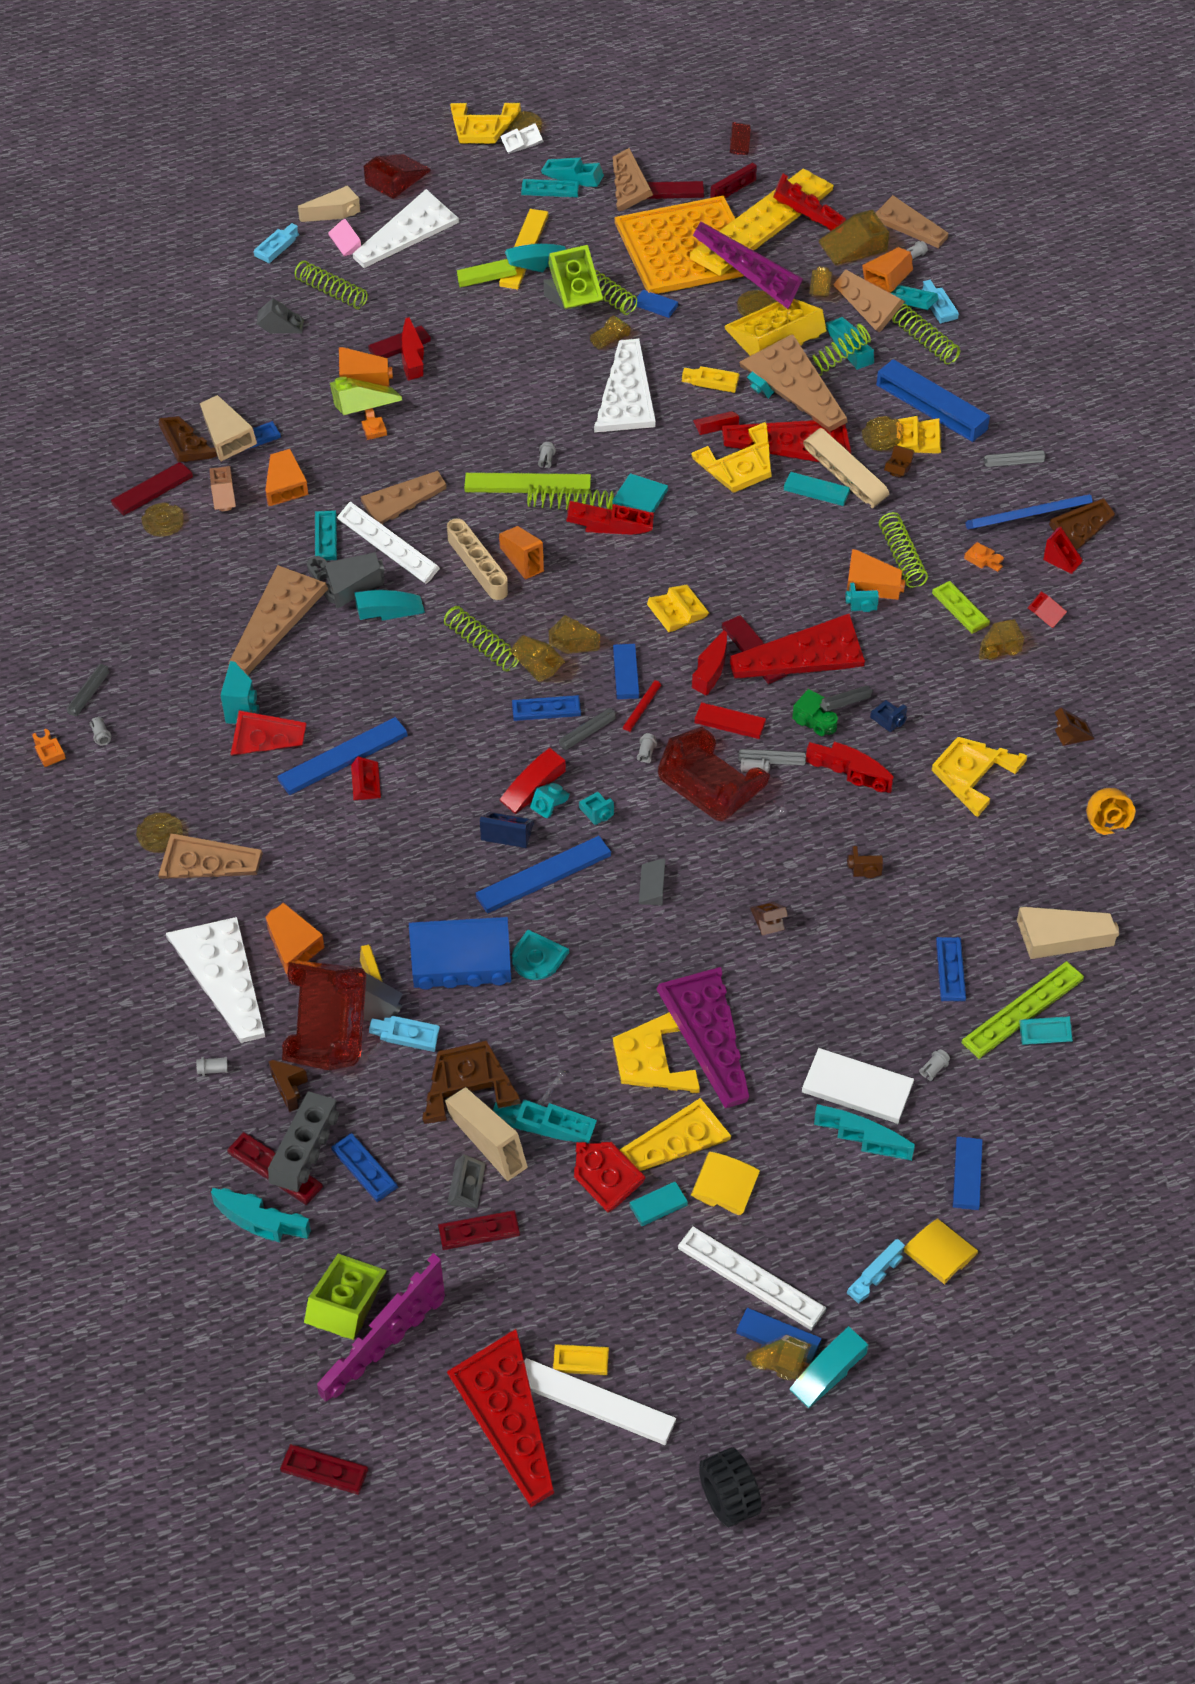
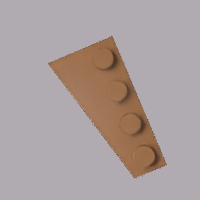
M630 148L613 156L616 178L614 180L617 190L615 191L616 205L618 211H624L646 200L653 193Z
M846 269L833 284L878 332L884 329L906 302Z
M435 471L361 496V502L368 514L383 525L384 522L395 519L405 510L414 508L419 502L426 501L446 489V483L440 473Z

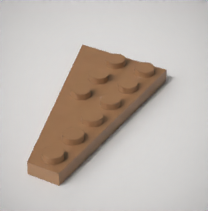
M793 334L739 362L741 368L747 369L749 372L753 371L764 379L774 392L789 403L795 404L800 411L806 412L815 422L829 432L848 423L847 417Z
M277 565L230 661H235L249 675L328 590L326 583Z

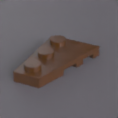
M179 416L159 418V427L178 462L211 459L218 456L215 448H210L203 437L199 438L195 435L194 429Z
M1103 498L1050 520L1049 525L1053 531L1058 527H1062L1077 551L1114 518L1115 513Z

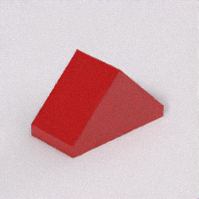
M1058 527L1047 539L1043 560L1072 574L1083 560L1062 527Z

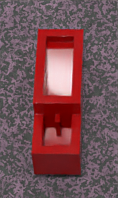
M410 317L406 318L404 322L401 347L402 364L408 381L422 377L424 369L422 362L424 347Z
M723 630L698 656V669L692 674V688L706 696L715 686L724 667L727 648L726 631Z
M548 748L515 779L500 798V802L515 814L532 802L537 788L550 784L566 772L565 759L551 748Z

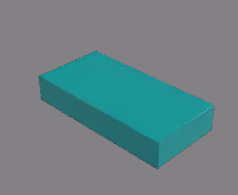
M1070 1016L1019 1020L1022 1045L1073 1041Z
M676 1182L630 1202V1208L641 1226L688 1205L687 1199Z

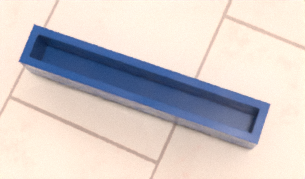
M891 360L878 371L876 384L878 387L933 419L939 418L941 424L971 442H974L988 430L990 415L896 360Z

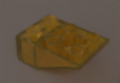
M872 209L853 215L822 237L819 243L835 265L888 251L890 232Z

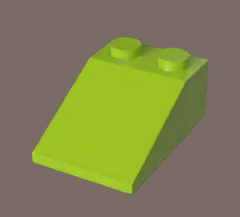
M588 245L549 254L548 264L552 278L565 309L603 301Z
M347 377L336 378L335 382L330 383L334 405L343 415L402 401V396L391 387Z
M337 1254L308 1297L304 1323L354 1340L363 1326L387 1270Z

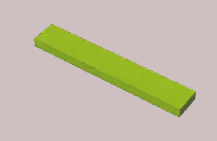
M466 473L465 492L528 493L529 485L533 484L535 493L537 487L541 485L543 493L547 486L550 487L551 493H553V489L557 486L559 493H561L563 487H566L567 494H569L571 488H574L575 494L578 493L580 488H582L583 494H586L591 485V474Z
M1066 961L963 1038L962 1044L980 1059L1020 1029L1019 1020L1033 1019L1082 982L1084 976Z

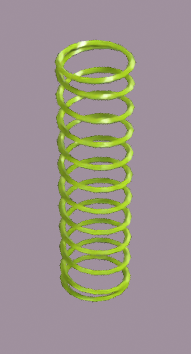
M303 260L297 265L294 273L296 280H300L302 283L305 282V280L302 281L301 277L307 268L304 274L306 276L309 266V273L306 277L307 285L312 283L313 288L318 286L319 291L323 290L325 294L329 293L330 297L335 296L336 300L341 298L342 303L347 301L349 306L353 304V307L357 310L360 309V307L355 306L357 297L360 292L363 293L360 303L362 304L365 291L366 298L363 305L366 303L367 291L365 289L357 287L355 284H351L330 272L328 273L326 270H322L308 261ZM302 263H306L307 266L302 270L300 279L297 278L296 271ZM315 269V275L312 279V282L309 284L307 282V279L309 278L312 270ZM321 272V278L318 282V285L313 286V282L316 279L317 274ZM327 275L324 289H319L322 278ZM331 278H333V284L330 287V291L325 292V287L327 286L328 281ZM339 281L336 293L331 295L334 284ZM345 283V289L342 293V296L340 298H337V292L339 291L340 287ZM351 287L348 299L343 301L345 291ZM354 290H357L354 302L349 304L351 294Z
M595 270V272L599 273L597 276H600L599 284L601 280L605 279L601 291H603L606 284L610 283L609 289L603 296L604 301L609 302L611 306L615 305V309H620L621 313L628 315L629 313L625 312L631 307L634 297L636 304L630 311L632 312L636 308L637 297L627 292L625 288H621L614 281H611L610 278L605 277L604 274H600L598 270ZM615 287V292L609 300H606L605 297L610 292V289ZM621 290L620 296L612 304L611 299L614 298L617 291ZM626 294L625 300L622 302L621 306L617 308L616 303L620 300L622 295ZM631 298L629 307L624 311L626 302Z
M903 304L902 306L906 307L900 309L893 316L892 321L894 323L899 322L900 328L904 327L905 332L909 331V335H914L915 340L919 339V343L924 344L925 348H929L930 352L935 351V356H940V360L944 361L946 365L950 363H946L945 359L951 355L953 348H957V354L952 360L954 362L960 354V347L953 344V341L948 340V337L943 336L930 323H927L925 319H922L920 315L912 311L907 304ZM907 308V312L901 319L895 321L897 314ZM908 313H911V316L906 321L905 325L901 326V320H903ZM916 317L915 323L910 327V329L906 330V324H908L912 318ZM921 321L920 327L914 334H911V329L917 322ZM926 325V329L922 333V335L919 338H916V333L920 330L921 327ZM931 329L930 336L925 342H921L922 336ZM937 333L935 340L927 347L926 342L932 335ZM942 338L941 343L938 345V347L934 351H932V345L936 342V340ZM947 342V345L945 349L942 351V353L937 355L936 352L939 349V347L943 343ZM952 346V348L949 349L945 354L944 359H942L941 357L945 350Z
M858 324L857 329L861 337L866 341L865 344L861 343L857 333L850 329L852 336L859 343V348H856L848 334L844 333V337L852 346L853 352H849L843 340L838 338L839 344L847 353L846 357L841 355L837 345L831 342L832 347L840 356V361H837L831 350L825 346V350L833 359L834 365H830L823 352L819 351L820 357L827 364V370L822 368L818 358L812 355L813 360L821 369L820 376H822L823 371H829V366L835 367L836 362L841 363L842 358H848V353L854 354L855 349L860 350L861 345L865 346L867 342L871 341L870 335L863 325Z
M530 484L528 488V507L531 506L530 502L532 500V489L534 500L533 507H536V500L539 488L541 489L542 508L544 507L547 489H549L550 509L552 508L553 497L556 489L558 496V509H560L564 489L567 504L566 510H568L572 490L574 495V502H578L579 493L581 491L583 504H586V499L589 492L590 505L594 506L596 493L598 494L599 507L602 508V502L605 493L607 509L611 510L613 505V491H611L608 503V493L606 490L603 491L600 501V493L598 489L594 492L592 500V493L590 489L586 491L584 498L582 488L578 490L577 497L574 488H571L569 495H567V489L566 487H563L561 494L559 495V489L556 486L553 489L552 496L551 489L549 486L545 488L544 495L541 485L537 487L536 494L533 484Z
M894 512L885 514L879 520V527L882 529L883 535H885V540L888 541V546L891 547L890 550L896 559V563L899 565L898 568L902 570V576H904L906 585L910 588L916 587L910 586L908 583L912 581H908V579L916 573H922L919 578L914 580H919L925 574L924 582L918 585L922 586L927 581L928 574L922 565V561L919 559V555L916 553L917 551L900 515ZM889 514H896V515H897V516H889V517L883 519L885 516H887V515H889ZM898 518V522H891L885 527L881 526L886 519ZM896 523L894 526L889 527L894 528L897 524H901L900 528L891 529L885 534L884 530L889 529L886 528L887 526ZM898 529L893 533L896 534L900 529L903 530V533L893 535L889 540L887 539V536L891 535L888 534L891 531ZM901 535L900 537L895 539L898 540L903 535L906 536L905 539L898 540L894 542L892 545H890V542L893 541L891 540L893 537ZM903 541L899 545H902L905 541L909 542L908 545L900 546L895 551L892 550V547H895L894 544ZM902 547H906L902 551H905L908 547L912 548L911 551L903 552L898 557L895 556V553H898L896 551ZM908 553L904 556L907 557L910 553H914L913 557H908L900 563L898 562L902 554ZM907 559L911 560L906 563L911 562L913 559H917L916 563L908 564L903 569L900 567V565L905 564L902 562H904ZM913 565L909 568L912 569L916 565H920L919 569L910 570L906 575L903 574V571L907 570L905 569L906 567Z
M454 606L449 609L444 617L445 626H450L451 630L455 629V633L461 634L462 639L467 638V642L473 643L474 648L479 647V652L485 651V657L491 656L490 660L492 662L497 660L496 665L502 666L503 671H510L509 668L505 669L504 665L513 653H515V659L511 666L514 665L513 667L518 664L520 659L519 651L511 648L509 644L505 643L503 639H499L491 630H487L486 626L481 625L468 612H464L460 606ZM455 609H460V612L453 617L450 624H447L445 621L447 616ZM463 614L461 621L456 627L452 628V622H456L460 615ZM468 618V623L461 632H457L458 626ZM474 623L472 631L468 636L463 637L465 629ZM480 627V631L475 639L469 641L471 633ZM486 632L485 637L480 643V645L475 646L474 643L476 639L482 633ZM492 636L490 644L485 650L481 651L480 648L483 642ZM498 641L494 651L490 655H487L486 652L488 648L494 642ZM503 646V650L499 657L493 660L492 656L495 653V651L499 647ZM509 650V654L504 662L498 664L500 657Z

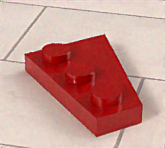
M239 711L230 755L302 746L307 723Z

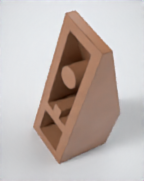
M230 466L211 468L210 481L215 510L219 509V511H229L232 507H236Z

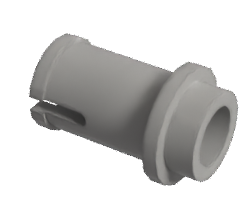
M917 241L914 246L906 250L911 252L912 259L920 255L924 256L928 248L925 242Z
M544 442L539 448L540 458L538 466L543 468V464L546 462L545 468H550L556 448L553 443Z
M95 717L92 719L93 722L90 721V727L94 733L93 739L100 746L107 745L111 740V733L106 729L103 718Z
M646 733L639 740L641 745L637 760L641 759L640 762L650 763L653 749L657 746V740L653 734Z
M742 758L741 773H759L761 776L769 774V760L762 758V760Z
M941 1049L934 1051L931 1059L919 1070L920 1074L925 1078L929 1075L927 1079L932 1081L943 1067L949 1065V1055Z
M201 1057V1059L196 1061L197 1074H202V1076L209 1073H228L227 1057L212 1059Z

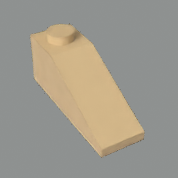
M345 186L299 205V220L307 222L344 219L354 216L360 212L359 197L348 186Z

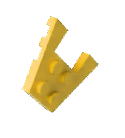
M467 103L450 104L459 143H496L521 111L520 103H504L501 115H466L468 110Z
M765 422L748 429L754 445L718 460L715 459L709 446L692 452L693 460L733 493L772 477L768 430Z
M957 737L933 763L932 771L978 817L989 805L990 798L976 791L973 787L994 763L1016 774L1027 761V755L1019 753V755L1010 754L1007 749L999 748L995 750L986 747L984 743Z
M670 1012L613 1037V1046L621 1084L651 1088L653 1086L663 1087L674 1091L686 1090L690 1091V1093L700 1092L696 1070L669 1073L661 1034L680 1031Z

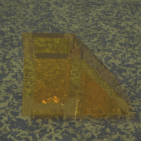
M817 267V270H812L810 295L830 297L833 273L830 272L829 268Z
M564 615L549 630V644L565 654L598 651L600 649V635L596 631L580 624L577 620Z
M1015 619L993 624L981 642L980 660H992L998 656L1015 655L1018 652H1022L1024 637Z
M524 635L520 636L509 650L538 682L553 676L565 661L550 644Z
M786 1334L753 1348L747 1353L745 1359L751 1361V1365L758 1369L767 1370L768 1368L777 1372L776 1375L784 1380H796L802 1373L812 1344Z

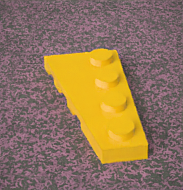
M699 1098L621 1148L620 1151L639 1171H643L729 1141L731 1135L703 1100Z

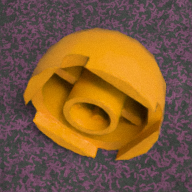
M1117 788L1098 790L1089 799L1086 809L1089 823L1097 833L1102 835L1114 833L1111 829L1123 827L1125 830L1133 821L1136 812L1131 799L1126 793ZM1106 822L1110 824L1115 823L1111 828L1105 827Z

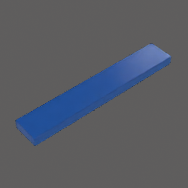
M1090 494L967 520L965 523L967 529L1088 504L1093 501Z
M394 717L278 775V781L286 792L291 795L351 765L358 756L365 758L408 736L407 731L397 718Z
M597 836L476 892V898L488 914L610 857L611 851L601 837Z

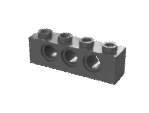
M307 1092L268 1167L269 1184L298 1192L302 1183L305 1184L307 1182L312 1163L316 1164L318 1161L321 1145H325L328 1141L331 1125L335 1126L337 1123L339 1111L336 1110V1099Z

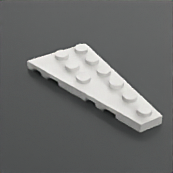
M426 189L353 253V259L363 268H366L459 223V218Z
M639 339L619 340L615 360L611 367V374L602 398V405L598 412L597 422H595L594 433L655 427L654 411Z
M237 917L166 933L169 942L177 950L179 956L184 960L191 973L210 997L217 1010L220 1011L239 1041L243 1043L264 1038L265 1033Z

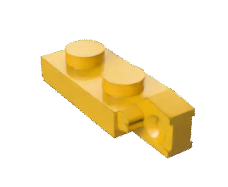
M702 366L699 369L684 368L682 382L735 393L740 374Z

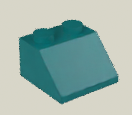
M230 661L221 691V701L225 722L236 724L239 711L259 714V705H256L257 691L253 689L252 680L235 661Z

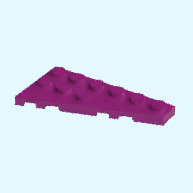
M700 221L693 234L694 237L788 309L803 278Z
M721 967L660 983L656 989L725 1109L746 1103L749 1099L745 1074L740 1066L739 1059L741 1056L735 1043L736 1033L730 1006L726 1002V988L721 979Z
M434 1253L427 1259L430 1265L423 1273L419 1274L416 1272L410 1278L411 1282L405 1293H397L371 1322L369 1326L372 1330L363 1340L358 1337L352 1344L353 1348L346 1359L340 1358L317 1383L319 1396L326 1402L331 1397L337 1398L340 1396L349 1381L360 1378L365 1372L367 1365L372 1361H379L385 1354L386 1348L392 1343L394 1345L398 1344L411 1326H418L431 1308L435 1310L443 1303L445 1292L441 1259Z

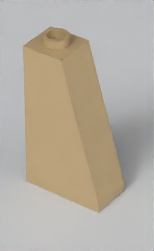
M218 395L200 403L205 423L220 461L257 444L253 427Z
M1032 907L1019 908L1017 923L1030 959L1114 946L1116 937L1119 936L1118 924L1113 922L1109 913Z
M465 1087L445 1100L450 1117L507 1181L528 1168L518 1133Z

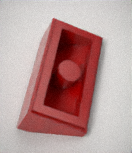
M730 411L696 419L694 424L699 434L704 435L721 431L722 426L739 425V416Z
M358 756L351 765L353 800L381 798L378 762Z

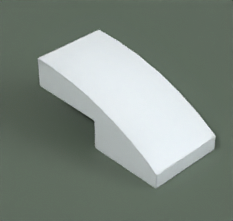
M535 123L520 131L515 129L500 136L508 154L544 142Z

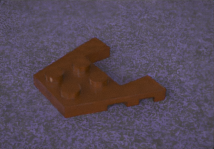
M487 1041L438 1051L431 1078L432 1086L426 1099L427 1107L426 1111L423 1112L422 1118L424 1124L446 1121L447 1115L444 1098L453 1096L465 1087L471 1092L494 1087L498 1108L521 1104L517 1092Z

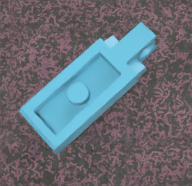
M291 223L284 230L277 229L254 249V256L267 263L272 262L296 240V237L299 235L298 226Z
M931 280L923 281L922 290L938 294L939 300L930 309L939 323L958 319L959 313L943 288H936Z
M391 1016V1018H385L384 1021L372 1018L369 1033L381 1036L380 1039L386 1042L435 1052L440 1026Z
M896 1239L862 1272V1275L848 1288L847 1294L858 1304L866 1299L870 1293L869 1286L872 1283L877 1286L886 1276L884 1271L889 1266L894 1269L903 1259L901 1254L905 1245Z

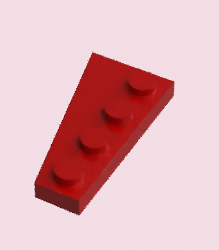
M783 173L778 181L773 198L781 204L790 206L796 212L810 217L812 221L826 226L830 231L840 234L844 228L846 218L827 204L822 206L816 196L804 193L801 190V185L798 183L793 185L787 180L788 176Z

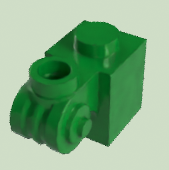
M808 689L793 705L792 719L801 726L805 725L811 729L813 728L814 732L819 736L834 734L837 730L838 716L834 712L824 711L820 707V703H822V699L825 697Z

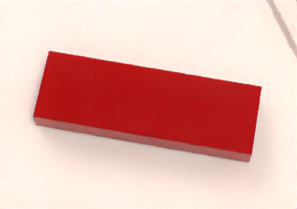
M701 702L695 716V723L760 739L766 724V718Z

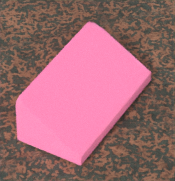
M343 219L328 232V235L343 256L353 254L361 247L360 238L346 219Z

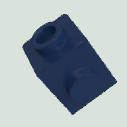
M885 700L871 711L870 718L889 732H892L895 728L901 727L907 719V706L902 704L897 708Z

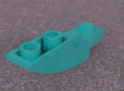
M212 1188L211 1195L214 1205L229 1220L250 1233L279 1243L283 1234L308 1239L311 1232L309 1218L297 1213L292 1215L282 1213L274 1208L264 1209L262 1198L254 1194L244 1195L235 1193L227 1188Z

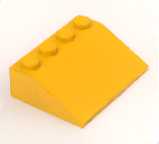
M793 299L788 309L779 302H775L725 325V330L750 356L792 334L801 346L803 342L818 338L820 334L827 332L823 309L797 299Z

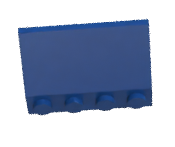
M508 917L409 923L414 988L427 990L437 986L454 988L457 985L477 987L481 984L493 983L494 985H503L506 982H511Z

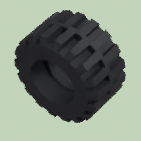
M734 1447L699 1462V1475L705 1496L714 1514L723 1525L729 1528L760 1514L761 1496L757 1482L747 1461Z

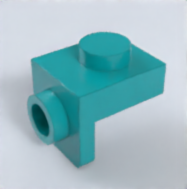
M753 371L748 375L747 378L751 383L750 388L757 394L761 393L769 399L774 391L768 383Z
M850 583L849 591L845 592L846 604H850L851 611L870 612L877 610L878 590L856 591L855 583Z
M556 783L541 786L536 789L530 808L544 818H549L554 806L565 803L570 794Z
M599 792L579 801V808L594 825L607 821L614 815V801L611 798L605 800Z

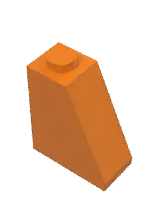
M898 247L863 264L864 279L889 293L892 292L913 270L911 252Z
M339 347L340 377L389 386V379H393L392 367H388V358Z
M290 449L270 454L265 490L269 507L308 495L307 481Z
M519 526L499 534L501 550L524 579L544 572L543 542Z
M852 549L847 591H849L850 583H855L856 591L878 590L879 598L899 600V593H904L905 580L901 579L902 570Z
M282 903L277 908L272 909L266 916L269 934L284 971L288 976L324 948L323 935L286 904Z

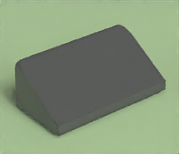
M664 858L642 864L639 904L663 905Z
M465 1154L456 1160L447 1205L478 1208L486 1163Z

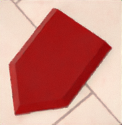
M576 1142L574 1178L607 1213L619 1206L644 1182L646 1177L612 1142Z

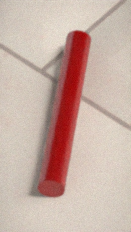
M653 681L624 724L623 730L629 732L632 730L661 687L659 681Z

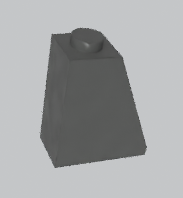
M376 552L325 563L326 578L335 607L340 608L354 600V592L368 591L382 583L381 573H384V566L382 560L378 561Z
M351 964L324 1011L328 1014L371 1021L372 1018L384 1021L385 1018L397 1016L402 1007L399 1001L403 994Z

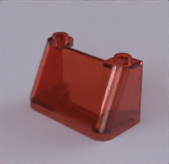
M704 727L669 738L658 766L660 779L717 821L730 818L764 789L768 783L770 774L763 769L754 767L744 776L713 754L716 740L714 735Z
M304 961L289 962L288 980L292 985L300 986L297 1033L289 1035L283 1042L282 1060L324 1070L354 1066L359 1061L361 1055L366 989L365 970L345 965Z

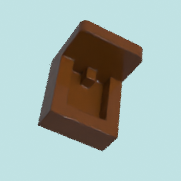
M895 445L891 458L885 464L884 471L890 472L889 474L895 477L904 476L911 468L914 450Z
M852 846V853L847 855L848 869H852L853 877L875 878L882 875L883 857L882 855L858 856L857 846Z

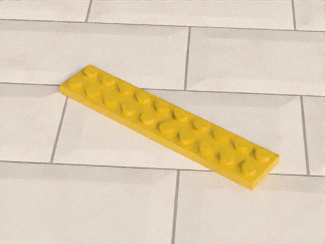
M802 169L788 179L793 185L795 183L801 185V190L807 195L813 194L819 201L829 194L834 186L805 169ZM774 190L719 232L754 251L801 216L802 213L796 212L786 204L779 203L773 198ZM703 243L690 252L691 260L719 276L733 267Z

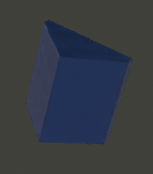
M488 812L480 817L481 840L527 848L535 819Z

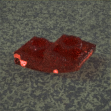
M732 122L729 153L748 155L750 125Z

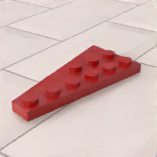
M814 420L766 423L770 454L819 462L807 451L803 443L805 439L819 428L824 429L851 454L846 424L829 432ZM759 424L722 426L724 446L745 449L754 445L748 429Z
M850 614L732 655L730 658L734 679L781 673L794 674L863 667L865 664Z
M517 1329L448 1370L447 1374L531 1508L552 1495L554 1488Z

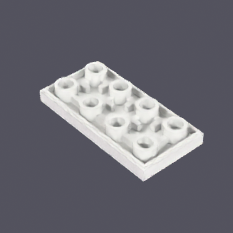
M818 1048L802 1087V1092L898 1124L914 1079Z

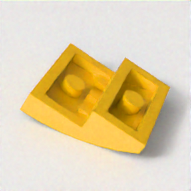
M918 416L897 419V445L912 449L915 453H941L940 419L919 422Z
M688 585L670 587L666 595L649 597L647 602L648 607L668 632L701 620L709 614L708 610Z
M709 1152L691 1196L707 1205L714 1207L718 1204L734 1214L741 1215L745 1210L760 1170L729 1156Z
M938 1218L927 1225L904 1247V1252L944 1285L978 1253L977 1249Z

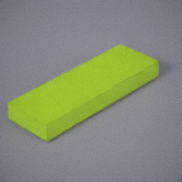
M508 259L457 270L460 287L517 275L516 267L510 265Z
M951 581L932 590V594L971 634L990 624V621Z

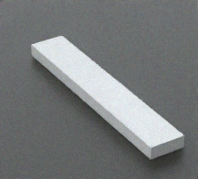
M349 502L338 515V520L423 583L427 584L440 569L435 563L352 502Z
M695 1227L690 1229L678 1245L679 1250L811 1331L826 1311L825 1306Z
M525 1359L524 1363L532 1392L666 1445L676 1423L675 1417L530 1359Z

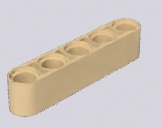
M819 428L804 440L803 443L807 451L845 486L850 487V490L865 503H869L871 508L876 507L889 496L887 487L824 429Z
M450 520L447 523L450 545L492 599L501 600L506 598L508 595V580L505 573L463 520Z

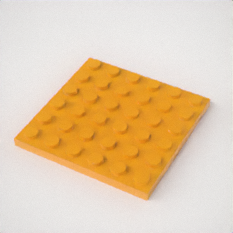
M724 196L615 217V225L645 289L649 293L660 294L744 276L734 267L719 276L690 259V252L702 244L693 236L700 221L720 231L735 219Z

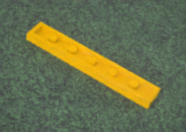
M529 210L514 247L538 243L548 219V211ZM516 267L517 275L501 278L499 281L500 287L519 289L527 269Z

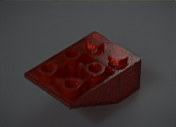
M404 154L376 156L364 165L365 184L394 199L429 173L431 169Z

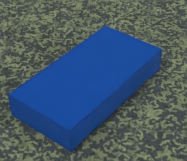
M643 289L637 297L636 306L669 318L678 307V301L652 292L649 293Z

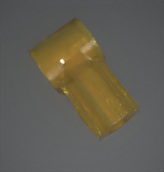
M611 316L603 328L590 335V341L594 347L602 349L616 339L621 340L625 336L628 337L631 327L617 316Z

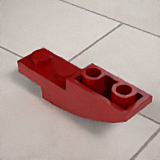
M570 501L566 522L586 526L585 532L633 535L652 531L654 513L613 504L610 510Z
M809 742L806 751V762L815 767L822 766L832 769L836 773H847V781L856 786L863 785L873 788L877 792L885 791L891 793L894 776L868 755L838 742H834L832 748Z

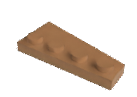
M893 195L873 215L874 221L937 248L948 239V232Z
M171 833L158 877L159 879L257 875L263 853L259 849Z

